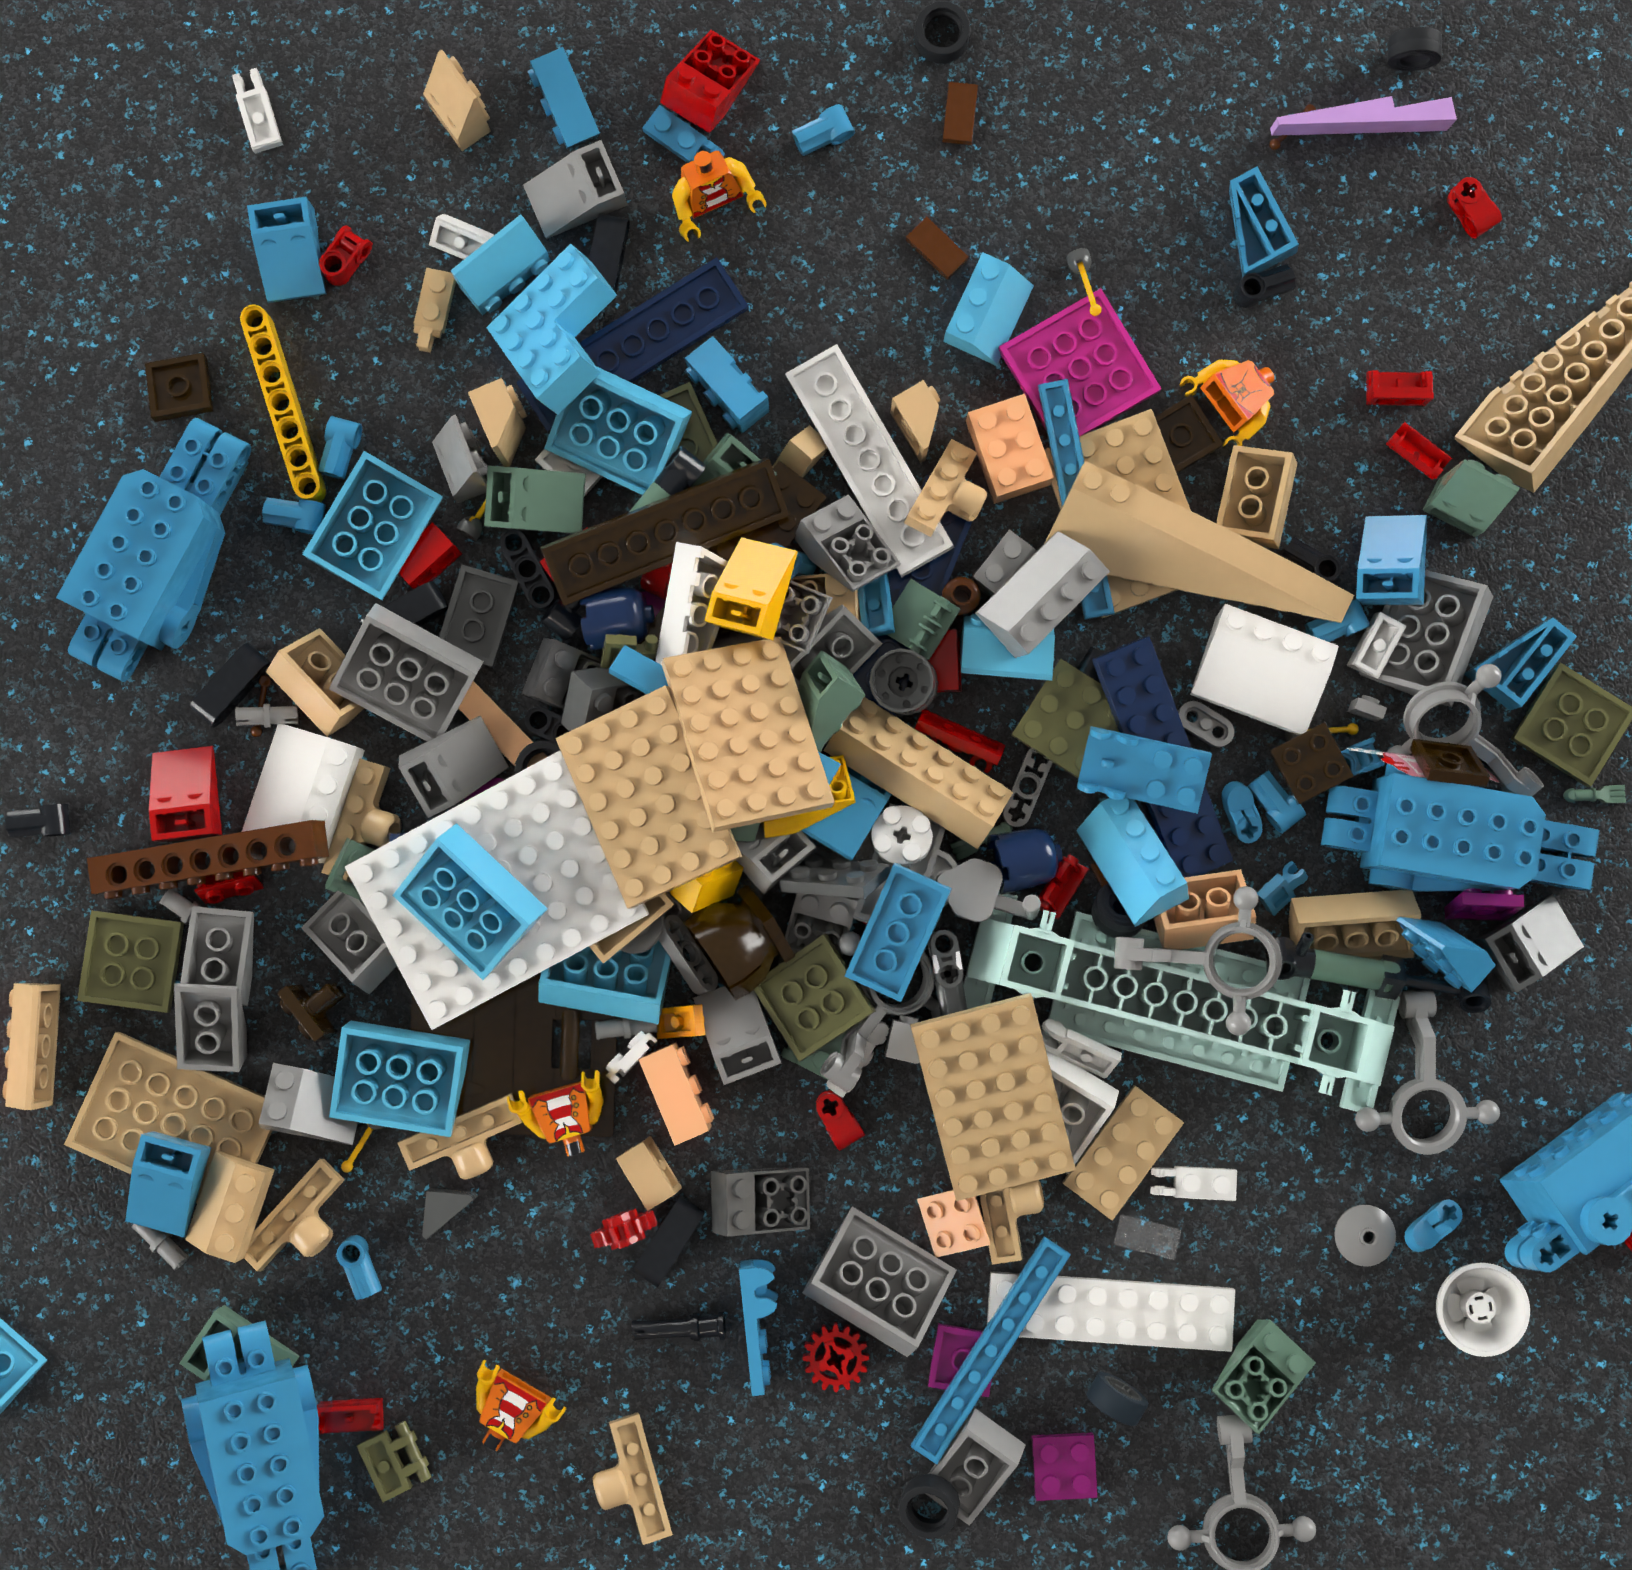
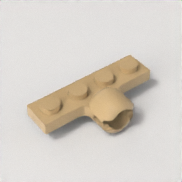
M951 439L907 515L904 524L931 537L944 513L947 511L966 521L973 522L987 498L985 489L965 479L978 452Z
M359 759L329 848V857L326 858L321 873L330 874L347 838L363 845L372 844L382 847L389 843V833L401 832L402 823L399 816L379 808V801L391 768ZM345 871L342 879L352 882L347 871Z
M512 1093L456 1116L451 1137L419 1132L400 1140L398 1146L409 1171L444 1156H448L453 1160L456 1170L462 1179H470L488 1171L493 1166L494 1161L486 1145V1139L522 1123L517 1113H512L508 1108L507 1097L509 1096L512 1101H515Z
M319 1159L254 1230L244 1259L258 1272L262 1271L287 1243H292L304 1257H313L321 1252L331 1241L333 1230L319 1217L318 1211L345 1179L325 1159Z
M1039 1180L980 1195L985 1228L990 1240L989 1251L992 1265L1023 1260L1017 1218L1023 1215L1040 1213L1044 1208L1043 1190Z
M639 1413L610 1421L609 1426L618 1455V1464L613 1468L595 1473L593 1476V1486L599 1505L604 1510L623 1504L631 1505L643 1545L672 1536Z

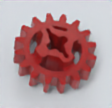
M634 1208L603 1219V1227L591 1232L590 1236L595 1248L610 1245L612 1250L621 1249L645 1239L644 1231L652 1229L658 1223L653 1210L638 1213L637 1209Z
M834 1322L832 1330H828L826 1325L823 1324L822 1334L819 1335L813 1331L811 1337L814 1342H805L804 1347L810 1351V1353L803 1354V1361L810 1362L805 1367V1372H814L811 1382L814 1384L821 1380L822 1390H826L829 1384L833 1385L834 1392H838L839 1385L841 1384L849 1390L852 1379L857 1383L861 1381L858 1372H867V1366L862 1363V1361L869 1360V1354L862 1352L867 1347L866 1341L858 1343L860 1332L856 1331L851 1335L849 1333L850 1325L848 1324L845 1325L843 1330L839 1329L837 1322ZM835 1337L846 1339L849 1343L842 1344L837 1342ZM823 1342L825 1346L824 1352L818 1358H815L816 1350ZM831 1346L838 1355L843 1354L841 1356V1368L834 1359L829 1360L831 1358ZM857 1356L854 1367L848 1372L847 1365L849 1360ZM829 1370L836 1373L837 1377L828 1376L823 1371Z

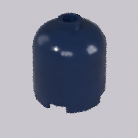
M607 588L580 599V605H586V617L581 618V626L585 643L590 645V650L603 649L606 634L636 636L637 643H640L647 636L650 623L655 621L653 605H648L645 596L635 588Z
M1026 829L992 834L987 838V850L993 849L994 861L989 863L996 865L1002 873L1001 895L1045 885L1056 876L1058 862L1062 861V851L1060 845L1054 844L1047 832L1040 829Z

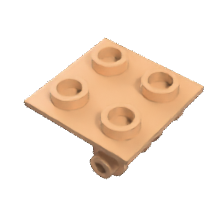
M950 1190L917 1199L935 1257L990 1245L976 1196L956 1201L954 1191Z

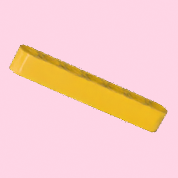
M249 305L242 310L240 322L293 490L301 499L322 502L326 496V486L322 474L318 472L319 464L274 322L262 307ZM263 317V321L259 326H251L255 318ZM267 344L272 345L271 351L268 354L260 355L263 346ZM274 372H280L278 381L269 383L270 375ZM288 399V407L285 410L278 411L277 407L280 401ZM292 427H298L297 435L287 439V431ZM307 455L306 463L296 467L295 461L297 457ZM314 482L316 484L314 492L305 495L304 487L308 483Z

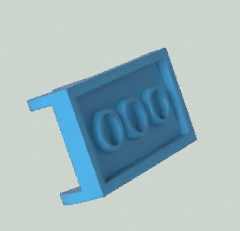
M1090 726L1077 788L1085 793L1102 792L1116 800L1129 798L1198 814L1212 753Z
M894 863L845 977L901 1002L952 888L905 868L898 863Z
M763 1259L742 1260L739 1267L752 1396L765 1395V1386L770 1385V1361L763 1359V1354L767 1353L768 1348L766 1329H760L759 1318L766 1317L775 1311L778 1293L767 1289V1284L775 1278L773 1274L776 1270L775 1266Z

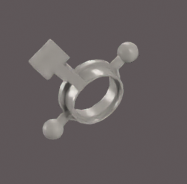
M1494 664L1482 665L1476 672V679L1468 687L1457 682H1440L1432 684L1415 694L1407 704L1403 716L1404 727L1410 739L1402 746L1395 745L1387 751L1388 753L1410 755V746L1413 739L1472 746L1476 755L1486 762L1504 784L1501 786L1503 792L1533 796L1544 787L1542 781L1532 770L1523 767L1518 772L1497 747L1479 735L1482 719L1481 705L1477 694L1484 688L1497 686L1502 677L1500 669ZM1455 701L1462 702L1469 707L1470 712L1467 722L1459 731L1450 736L1432 738L1423 735L1419 731L1421 718L1436 705Z
M1243 886L1237 889L1233 896L1234 904L1239 909L1238 922L1218 929L1208 940L1204 951L1144 948V939L1116 937L1114 968L1142 970L1143 961L1203 965L1205 974L1212 986L1223 995L1233 998V1012L1226 1019L1228 1031L1234 1035H1244L1251 1027L1250 1017L1245 1013L1246 1000L1259 997L1273 987L1282 969V954L1275 938L1263 927L1251 923V910L1258 903V894L1253 888ZM1245 933L1259 939L1268 951V972L1265 978L1254 987L1246 989L1232 987L1219 977L1215 969L1214 956L1216 949L1226 937L1232 934Z
M852 931L842 934L838 941L840 951L847 956H853L860 942V935ZM923 952L919 961L923 974L921 987L917 994L905 1003H885L879 999L875 990L859 983L876 1012L850 1028L842 1039L840 1053L835 1051L830 1054L820 1070L821 1075L843 1091L851 1090L858 1082L862 1073L858 1065L864 1059L866 1040L885 1014L906 1015L917 1011L924 1005L931 1010L932 1018L941 1016L939 1003L931 996L934 987V973L931 961L925 952Z
M1431 990L1401 991L1398 996L1400 997L1398 1011L1401 1018L1406 1019V1025L1415 1044V1079L1403 1084L1395 1092L1390 1101L1388 1112L1378 1113L1373 1108L1364 1107L1356 1113L1355 1122L1358 1128L1365 1132L1374 1131L1379 1125L1391 1124L1395 1137L1407 1149L1419 1154H1436L1445 1151L1458 1141L1468 1119H1477L1483 1124H1493L1499 1119L1500 1109L1491 1100L1480 1101L1476 1107H1466L1463 1097L1454 1087L1436 1079V1036L1428 1017L1436 1015L1437 1002L1435 994ZM1425 1090L1442 1092L1450 1105V1116L1445 1127L1438 1134L1429 1138L1419 1139L1409 1136L1402 1124V1112L1408 1100L1415 1094Z
M1237 1415L1217 1416L1220 1445H1226L1231 1494L1219 1498L1210 1506L1205 1514L1202 1530H1189L1183 1525H1175L1168 1532V1543L1173 1549L1178 1551L1186 1550L1191 1543H1204L1212 1559L1227 1570H1261L1274 1558L1279 1547L1280 1537L1294 1536L1298 1541L1308 1542L1314 1538L1316 1526L1313 1520L1306 1516H1299L1289 1524H1279L1276 1515L1266 1502L1257 1496L1246 1493L1243 1470L1245 1461L1244 1443H1252V1429ZM1236 1508H1248L1258 1512L1265 1518L1269 1528L1267 1546L1259 1556L1248 1561H1236L1228 1558L1219 1550L1215 1540V1531L1219 1520L1227 1512Z

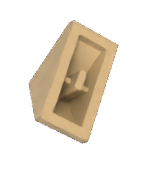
M809 425L789 440L772 468L780 460L796 474L804 478L826 453L828 448L819 433Z

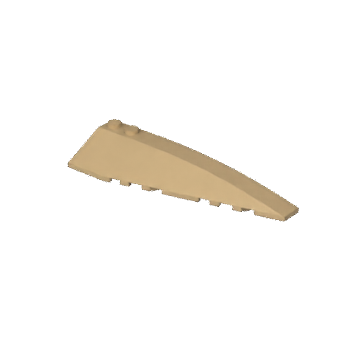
M1632 281L1629 283V288L1617 296L1615 294L1608 299L1606 306L1597 313L1593 311L1556 340V345L1545 353L1542 351L1533 359L1534 362L1523 371L1518 370L1510 377V381L1502 388L1497 387L1490 392L1455 435V440L1496 472L1509 477L1514 484L1534 493L1632 368Z
M1087 461L1081 466L1045 541L1046 543L1056 532H1061L1089 548L1110 571L1107 574L1110 576L1224 600L1243 602L1253 606L1268 607L1283 612L1297 613L1337 623H1342L1354 597L1353 594L1251 540Z

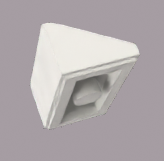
M442 214L436 217L429 245L465 259L492 238L494 234L449 215Z
M1377 612L1373 615L1369 622L1370 627L1366 628L1347 663V666L1376 679L1380 677L1406 628V625L1382 612Z

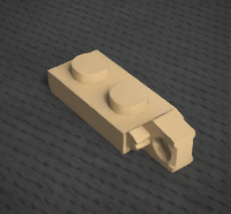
M426 268L413 331L418 334L416 346L419 348V351L431 353L434 338H441L442 333H445L456 280L451 272Z

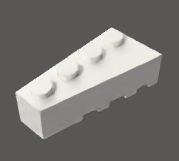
M676 542L655 660L659 664L666 657L712 649L720 628L704 620L712 591L728 561L701 546Z

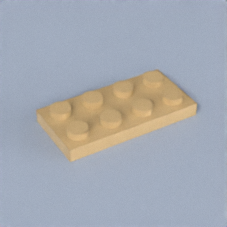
M1133 1085L1076 1162V1170L1070 1171L1062 1183L1113 1221L1184 1122Z

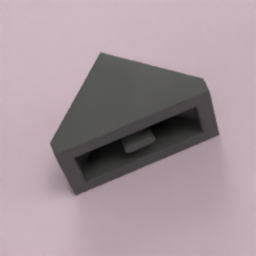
M431 1188L426 1191L422 1236L427 1240L476 1199L478 1195L473 1191Z

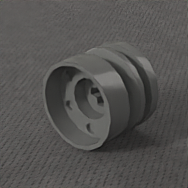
M900 648L888 651L878 658L871 669L869 683L872 695L881 706L896 714L912 715L920 713L930 706L937 694L938 678L936 670L926 658L913 650ZM907 675H910L909 680L913 682V686L911 688L906 687L902 691L903 686L899 684V680L906 679Z

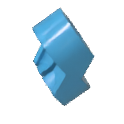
M1232 781L1222 790L1223 808L1229 819L1232 833L1244 843H1253L1262 834L1260 814L1254 804L1252 791L1243 783Z
M1450 1199L1432 1205L1427 1212L1414 1220L1406 1229L1404 1238L1407 1246L1415 1252H1423L1433 1248L1460 1224L1463 1215L1460 1206Z

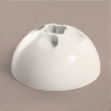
M1480 1262L1464 1265L1453 1271L1444 1280L1437 1295L1436 1314L1443 1333L1457 1348L1471 1355L1488 1357L1502 1354L1519 1342L1529 1323L1530 1304L1526 1290L1515 1275L1498 1265Z

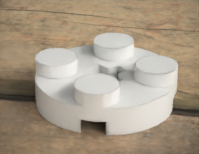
M910 806L887 807L878 816L872 827L871 839L873 847L880 859L891 866L894 863H898L903 867H908L919 860L921 861L927 856L932 845L933 834L929 819L922 812ZM904 829L911 838L910 840H904L902 844L897 843V837L894 836V833Z
M640 1031L628 1043L627 1047L630 1049L625 1056L618 1053L606 1067L609 1073L606 1076L616 1084L620 1079L617 1074L620 1073L624 1077L639 1061L638 1059L647 1053V1050L650 1048L647 1043L649 1042L654 1046L658 1040L650 1032L645 1035Z

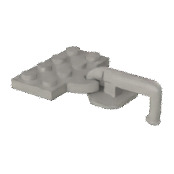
M929 819L933 834L930 851L924 859L905 868L951 887L952 891L944 906L949 904L956 916L973 922L987 920L992 915L993 909L1028 920H1033L1037 917L1041 906L1038 896L1028 895L1021 902L998 895L1002 883L1000 869L992 863L975 858L957 865L949 854L940 850L946 829ZM904 829L894 833V836L897 837V843L900 844L904 840H910L911 838ZM874 851L872 860L886 864L880 859L878 853ZM886 880L865 899L859 898L853 919L868 923Z

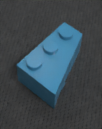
M561 47L531 60V69L527 72L534 88L539 86L544 97L540 99L546 116L552 115L556 126L552 130L558 144L564 143L566 148L569 149L599 136L600 132L564 48Z
M1258 166L1231 180L1229 195L1243 278L1248 273L1258 274L1296 254L1299 243Z
M713 336L685 357L686 366L688 367L685 369V372L695 384L700 382L706 389L703 394L711 405L715 407L718 404L725 412L722 417L731 429L737 427L743 433L769 413L768 396L763 391L759 393L751 384V377L746 372L742 373L732 356Z
M1551 618L1538 624L1466 671L1464 675L1474 681L1476 679V672L1482 665H1496L1502 674L1500 683L1493 688H1484L1483 690L1510 711L1520 708L1577 636L1556 619Z

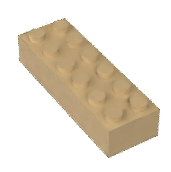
M865 697L862 699L860 706L845 719L840 730L832 735L824 749L826 753L833 757L844 755L848 767L907 805L919 810L923 815L976 849L980 847L994 827L1013 794L1003 784L990 778L976 767L965 762L951 751L940 746L923 733L915 730Z

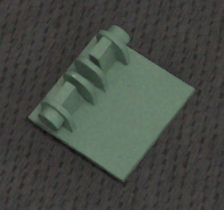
M910 579L892 608L895 633L887 635L927 660H930L961 609L944 597L937 595L913 579Z

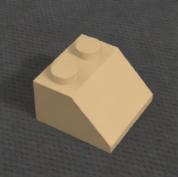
M924 380L893 397L890 411L920 463L925 461L939 409L938 402H940L939 395L934 387H928Z

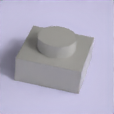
M1362 695V698L1358 697L1351 701L1347 712L1377 722L1384 718L1387 707L1379 705L1380 701L1376 698Z

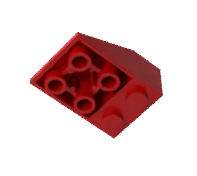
M710 30L666 77L660 103L710 133L724 118L759 64L760 59L713 30Z
M214 746L152 753L149 820L152 841L163 843L222 835Z

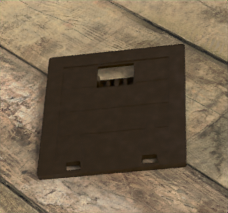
M541 972L431 1030L412 994L411 1030L470 1040L466 1073L456 1116L512 1093L515 1101H519L518 1091L520 1090L525 1093L526 1102L528 1103V1098L531 1095L581 1081L582 1072H585L586 1078L593 1079L595 1078V1070H598L600 1072L599 1084L604 1103L599 1120L593 1125V1129L580 1136H613L615 1084L606 1076L609 1073L606 1067L616 1056L617 1037L597 1040L595 1021L618 1019V1017L538 1002ZM553 1019L562 1020L560 1068H552ZM581 1020H592L590 1069L578 1068ZM523 1122L497 1133L536 1135Z

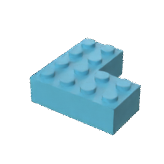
M570 244L486 328L536 399L558 415L601 373L575 337L617 294L594 264L576 247Z

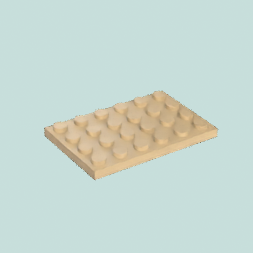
M1152 409L1079 437L1084 462L1087 461L1191 511ZM1050 448L1044 450L1054 476L1051 486L1061 510L1062 506ZM1107 575L1115 614L1179 590Z
M781 636L774 637L773 641L763 639L666 657L662 660L661 664L679 715L683 736L712 832L831 808L835 803L784 645L779 640Z
M665 685L555 738L627 909H632L742 858L731 829L712 832L683 736L679 715L668 686Z
M1031 993L910 1024L956 1201L1076 1170Z
M115 1032L64 1145L129 1174L132 1173V1165L141 1134L155 1131L209 1146L211 1151L196 1199V1203H198L215 1151L258 1164L272 1131L261 1129L259 1126V1119L265 1099L264 1095L210 1071L177 1069V1057L126 1034Z

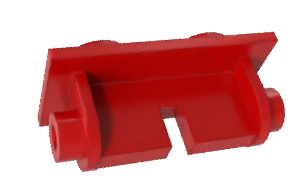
M1406 422L1399 427L1386 443L1387 446L1432 480L1442 473L1443 468L1452 459Z
M1072 855L1063 856L1062 861L1058 864L1056 876L1045 885L1038 896L1041 901L1040 911L1056 913L1055 919L1059 920L1088 873L1089 868L1079 864V860Z
M243 872L233 873L234 879L215 881V876L207 877L206 883L197 885L198 888L194 889V891L205 904H215L229 897L250 895L264 887L256 875L243 876Z

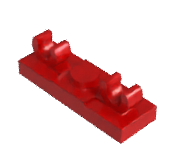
M925 709L922 711L915 726L916 730L924 735H929L936 743L939 739L955 752L972 754L970 759V765L972 766L975 765L978 759L985 760L987 763L984 770L985 773L990 772L993 764L998 765L1005 745Z

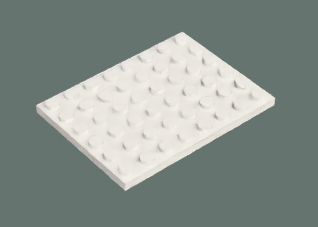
M560 750L345 866L350 879L431 1030L649 915L644 903L632 909H627ZM456 823L548 908L529 932L484 980L392 896L433 842Z

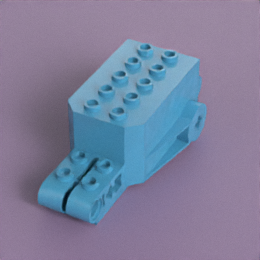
M194 418L185 429L160 477L144 469L121 477L56 597L86 613L69 644V655L92 667L97 666L98 670L121 682H125L133 674L148 645L161 651L165 645L173 649H178L183 645L191 634L201 610L225 536L220 515L249 463L251 444L227 432L223 433L221 429L199 418Z
M1390 764L1386 765L1384 776L1373 779L1371 790L1340 785L1329 789L1326 813L1355 818V820L1325 818L1321 846L1362 853L1360 868L1370 870L1369 885L1413 892L1463 891L1471 888L1481 889L1482 891L1519 889L1526 883L1531 882L1566 889L1591 891L1595 863L1571 859V856L1596 858L1599 830L1545 820L1546 814L1532 796L1485 789L1479 786L1430 781L1426 778L1410 776ZM1540 851L1558 853V856L1542 854Z
M1619 1092L1614 1094L1606 1102H1603L1499 1179L1528 1221L1518 1228V1234L1506 1244L1505 1257L1511 1266L1533 1271L1552 1272L1579 1252L1587 1255L1599 1245H1618L1625 1242L1632 1231V1093L1624 1094Z
M266 1320L237 1328L243 1358L240 1359L236 1357L231 1330L204 1336L202 1340L210 1380L195 1383L197 1395L183 1398L181 1403L191 1452L224 1527L227 1545L247 1555L250 1570H317L310 1537L323 1519L324 1512L319 1493V1416L308 1365L293 1368L289 1358L274 1362ZM281 1545L285 1564L279 1566L276 1547Z

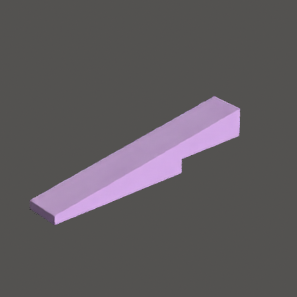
M1390 96L1277 117L1270 131L1272 136L1447 131L1457 118L1452 97L1394 107L1393 98Z

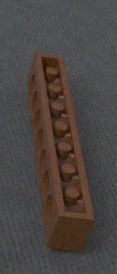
M308 820L87 858L91 894H104V899H115L123 897V891L131 890L132 895L150 893V887L159 886V890L178 888V882L187 881V886L205 884L207 877L215 876V881L234 879L233 873L243 872V876L262 874V868L271 867V871L275 872L289 870L290 864L297 862L300 863V867L318 865V859L329 857L325 821ZM292 840H294L296 845L293 853L289 849V844ZM264 844L267 847V855L265 856V858H263L261 854V849ZM237 849L239 853L238 861L235 863L233 859L234 851ZM208 854L211 859L209 867H207L205 863V859ZM180 859L183 864L181 871L178 870V862ZM152 864L155 868L153 876L150 873V868ZM124 869L127 872L126 880L123 879Z

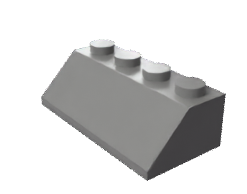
M1058 531L975 614L1015 658L1028 655L1110 571L1089 548Z

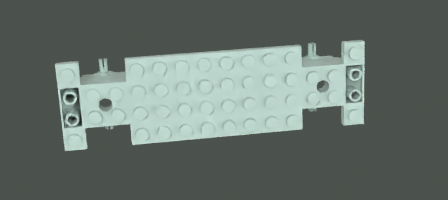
M1009 893L1002 895L1015 900L1018 898L1017 895ZM993 909L992 915L987 920L978 924L963 982L966 1004L969 1009L990 1004L995 984L1015 989L1022 995L1031 993L1033 1001L1034 997L1053 999L1048 1019L1051 1018L1054 1021H1059L1066 1029L1073 1030L1104 1045L1283 1092L1291 1062L1313 1068L1323 1074L1318 1091L1323 1094L1332 1096L1335 1078L1346 1077L1339 1107L1356 1112L1364 1107H1374L1395 1028L1393 1025L1400 997L1397 1000L1375 997V990L1368 989L1362 1015L1360 1016L1352 1011L1356 992L1343 990L1340 1007L1327 1008L1307 1003L1305 1000L1310 979L1294 976L1286 980H1277L1273 987L1263 995L1247 999L1245 1013L1250 1017L1251 1027L1244 1035H1234L1226 1027L1227 1016L1233 1012V998L1223 995L1212 986L1205 974L1203 965L1143 961L1142 970L1114 968L1116 938L1100 931L1095 925L1092 915L1076 911L1068 939L1060 937L1051 931L1056 913L1043 910L1039 928L1029 929L1012 925L1013 915ZM1141 929L1139 933L1132 937L1144 939V948H1162L1159 935L1156 932ZM1205 946L1182 950L1204 951ZM1216 949L1214 956L1215 969L1219 977L1228 985L1246 989L1258 985L1267 974L1266 961ZM1032 953L1036 954L1040 959V966L1035 971H1029L1024 964L1025 958ZM1329 1032L1333 1037V1043L1331 1047L1324 1049L1321 1045V1037L1324 1033Z

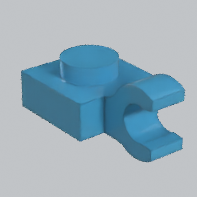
M1293 861L1284 866L1283 876L1277 873L1257 892L1261 903L1273 916L1287 905L1291 898L1296 896L1293 890L1308 879L1304 869H1300L1298 873L1294 874L1298 868Z

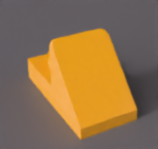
M702 1004L662 1008L659 1024H657V1039L705 1035V1019Z

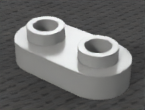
M1189 701L1179 708V717L1184 730L1215 748L1223 747L1232 741L1234 737L1233 724L1222 715L1198 701ZM1188 712L1196 714L1195 722L1188 721ZM1215 727L1222 731L1220 738H1216L1212 734Z

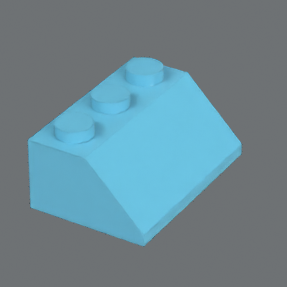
M520 214L450 271L459 288L483 316L486 312L491 313L499 308L502 304V299L507 295L519 292L524 287L525 281L532 275H539L548 266L551 259L541 241Z
M982 252L947 327L943 342L997 366L1001 358L998 348L1009 341L1034 285L1010 264Z
M976 614L963 617L960 643L961 673L1052 681L1054 629L1028 655L1015 658Z

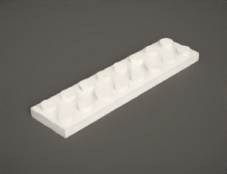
M838 345L832 346L785 373L869 522L900 561L901 565L896 568L900 576L904 577L953 549L954 545L940 522L931 537L904 524L907 515L922 490Z
M990 1271L987 1324L1020 1273ZM1057 1276L1019 1337L1232 1352L1235 1289Z

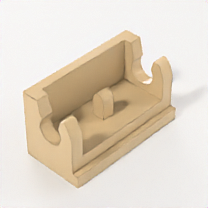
M651 1136L616 1158L647 1211L682 1189V1186Z

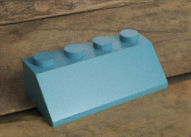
M1109 797L1100 802L1077 829L1079 837L1135 927L1189 899L1186 880L1134 799L1116 800Z

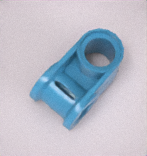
M1372 737L1348 748L1355 749L1354 747L1376 751L1373 745L1375 739ZM1349 749L1341 751L1353 775H1360L1385 765L1377 754L1351 751Z

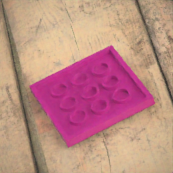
M1101 288L1093 292L1096 304L1101 307L1100 315L1092 316L1090 314L1091 305L1088 296L998 348L1002 358L1045 430L1046 426L1038 391L1039 384L1068 379L1079 437L1095 430L1161 391L1160 385Z

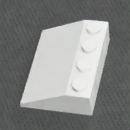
M1225 604L1215 618L1190 695L1296 735H1301L1308 730L1330 676L1339 646Z
M278 724L242 832L308 820L325 821L329 850L359 759H362L365 750L292 726ZM292 840L289 844V849L291 853H293L296 848L294 840ZM326 858L318 859L319 863H325Z
M1046 1051L1074 1164H1076L1114 1110L1119 1090L1081 1067Z

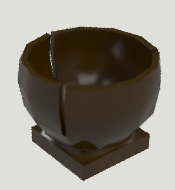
M748 885L737 891L742 899L740 903H713L696 911L684 922L714 971L720 972L717 976L735 1000L750 994L766 979L775 956L779 955L785 963L795 957L774 917Z

